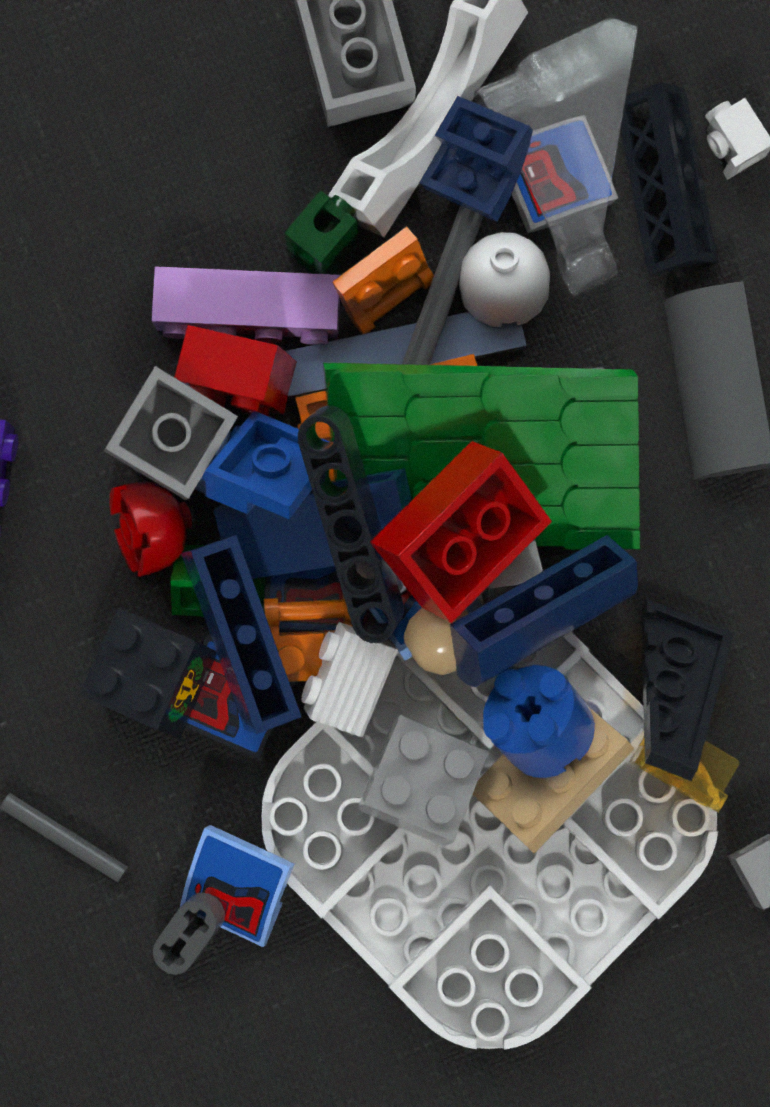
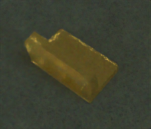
M644 737L629 761L631 764L714 812H719L728 795L723 792L739 766V761L736 758L705 741L698 770L692 781L646 764Z

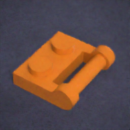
M405 227L332 283L350 320L363 335L375 328L373 324L375 321L421 287L425 290L431 286L434 274L428 267L418 239L408 227Z
M344 596L340 600L278 603V598L263 599V611L289 682L307 681L311 675L316 677L323 660L319 658L323 639L329 631L334 633L336 630L279 633V621L343 618L344 624L352 626Z

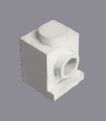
M746 98L732 106L729 101H725L705 115L710 123L707 128L709 146L719 159L724 157L728 163L723 171L727 180L765 158L769 153L770 136Z

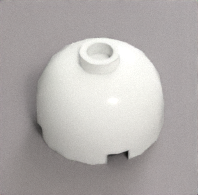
M500 232L489 235L470 247L462 261L459 278L461 299L464 307L475 319L490 326L502 327V323H513L516 321L517 325L524 324L539 314L548 300L550 271L544 253L531 240L516 233Z

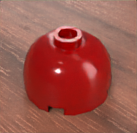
M150 481L132 482L113 487L109 496L111 515L120 513V528L114 529L122 556L132 572L138 571V576L141 577L158 572L173 564L180 557L187 542L186 529L192 528V517L187 504L184 501L178 502L171 491L158 483Z

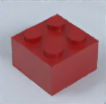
M188 325L174 378L225 408L227 401L231 402V406L242 409L241 412L251 415L253 411L269 416L270 412L284 415L297 361L278 345Z

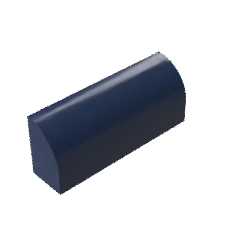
M405 468L366 475L382 529L412 501ZM347 478L331 481L337 487H348ZM312 490L290 519L256 505L248 514L224 504L219 505L214 510L220 538L224 539L237 535L252 579L335 566ZM342 516V523L349 532L354 534L362 533L358 520L351 516Z
M237 535L181 553L244 730L258 734L300 718L299 708Z
M606 535L451 623L450 630L457 676L467 685L477 687L630 598L636 593L638 587L637 561Z

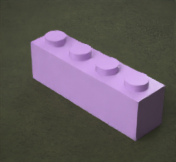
M155 267L152 323L157 331H163V336L175 339H184L187 326L191 325L235 336L236 334L255 335V340L266 343L282 342V336L301 337L300 342L309 345L328 344V338L338 339L340 298L332 282L340 275Z

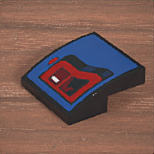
M204 634L200 644L216 651L211 636ZM217 655L185 727L259 759L272 729L258 734L244 730Z

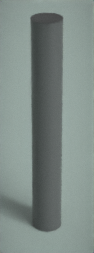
M9 793L2 802L1 810L119 883L127 871L128 866L15 795Z

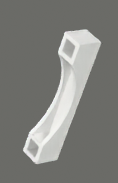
M454 0L452 2L439 53L416 100L403 118L383 139L351 159L328 195L330 199L334 195H338L352 206L356 212L353 217L357 219L358 226L385 237L442 143L435 137V134L456 97L459 96L472 101L528 14L522 0Z

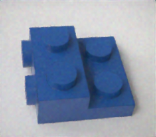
M253 411L242 426L237 425L232 430L227 444L218 455L213 457L205 470L202 479L205 481L206 497L245 514H248L256 505L290 519L312 490L298 444L297 433L299 429Z

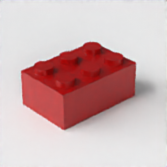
M471 441L370 543L423 609L452 623L552 521L502 452Z

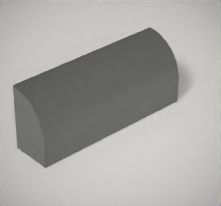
M744 282L699 288L667 299L664 302L694 480L767 469L770 466V431Z

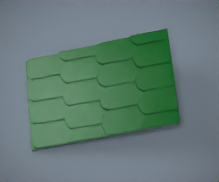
M323 363L327 406L338 407L348 415L366 475L405 468L411 499L413 500L473 441L502 452L552 522L534 539L537 546H564L565 549H583L608 535L623 549H640L638 376L634 370L604 369L603 367L587 369ZM329 426L330 442H334V432ZM333 469L334 480L346 479L344 473Z

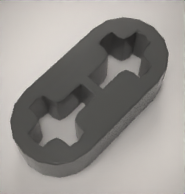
M197 893L179 908L153 947L154 960L161 970L168 974H181L199 958L225 920L224 908L216 897L209 893ZM202 910L207 916L204 923L196 929L191 923L196 918L197 912ZM181 938L186 942V945L181 950L180 956L177 957L171 951L174 944Z

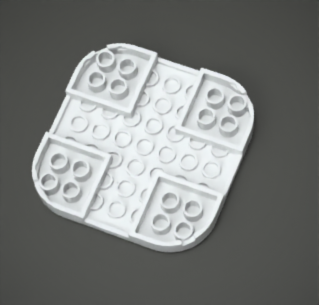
M479 595V596H478V599L480 600V602H481V604H482V606H483L484 603H483L482 595ZM572 632L508 669L517 670L531 665H543L561 672L585 700L588 707L626 738L634 747V750L535 854L473 794L453 843L447 846L440 845L357 810L392 722L399 715L488 751V756L479 776L480 779L503 755L485 735L483 730L484 706L489 694L495 687L494 682L498 675L477 687H471L457 676V671L445 675L428 672L421 668L413 657L404 661L400 653L397 652L363 737L316 722L282 756L273 769L264 791L261 817L262 835L266 850L295 863L287 884L321 919L324 918L389 985V988L424 1024L441 1037L467 1048H504V1050L527 1044L549 1031L591 989L590 985L656 918L660 919L696 882L708 865L718 836V831H716V804L718 802L712 781L706 769L699 762L697 772L692 781H689L645 763L644 706L589 652V649Z

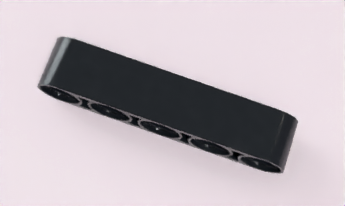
M323 406L313 412L300 425L297 433L298 444L353 629L363 641L381 643L393 634L402 620L404 604L395 573L370 543L382 528L351 421L342 409L335 406ZM316 422L326 423L332 428L335 438L334 442H326L318 437L315 431ZM329 469H336L344 473L348 479V487L340 488L335 486L329 478ZM342 516H351L358 520L362 533L354 534L349 532L342 523ZM364 562L369 564L375 572V578L367 579L362 577L357 572L355 563ZM369 608H378L385 612L388 617V623H379L373 620L369 614Z

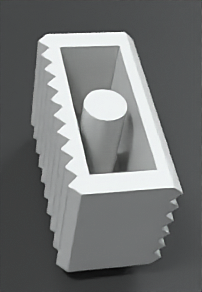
M339 622L336 626V631L334 633L329 631L321 644L319 658L323 660L318 675L316 677L311 675L303 689L301 700L305 703L304 709L309 718L315 722L329 725L332 728L363 737L398 648L388 639L381 643L363 641L357 636L352 626Z

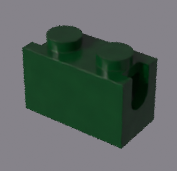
M320 190L284 233L288 255L310 274L332 275L358 244L357 219L353 217L356 214L355 210L340 196L334 195L330 200Z

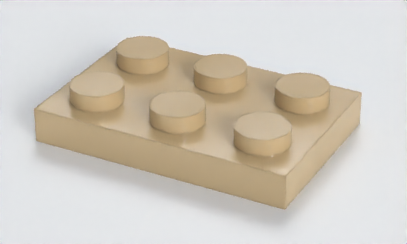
M591 708L589 709L595 721L592 744L580 761L575 758L564 767L567 771L548 778L528 776L515 767L503 754L483 774L475 786L473 795L534 854L634 750V747L626 738Z

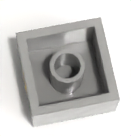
M155 366L104 452L186 500L191 496L238 416Z
M399 715L392 722L357 810L435 843L447 846L453 843L489 752Z

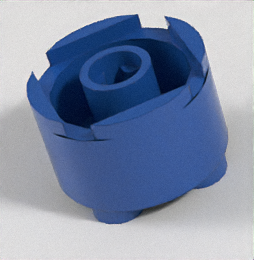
M531 665L517 670L506 669L496 677L495 687L489 694L484 706L483 730L491 742L515 767L528 776L548 778L567 771L564 767L575 758L579 761L582 759L592 744L595 721L585 700L561 672L548 666Z

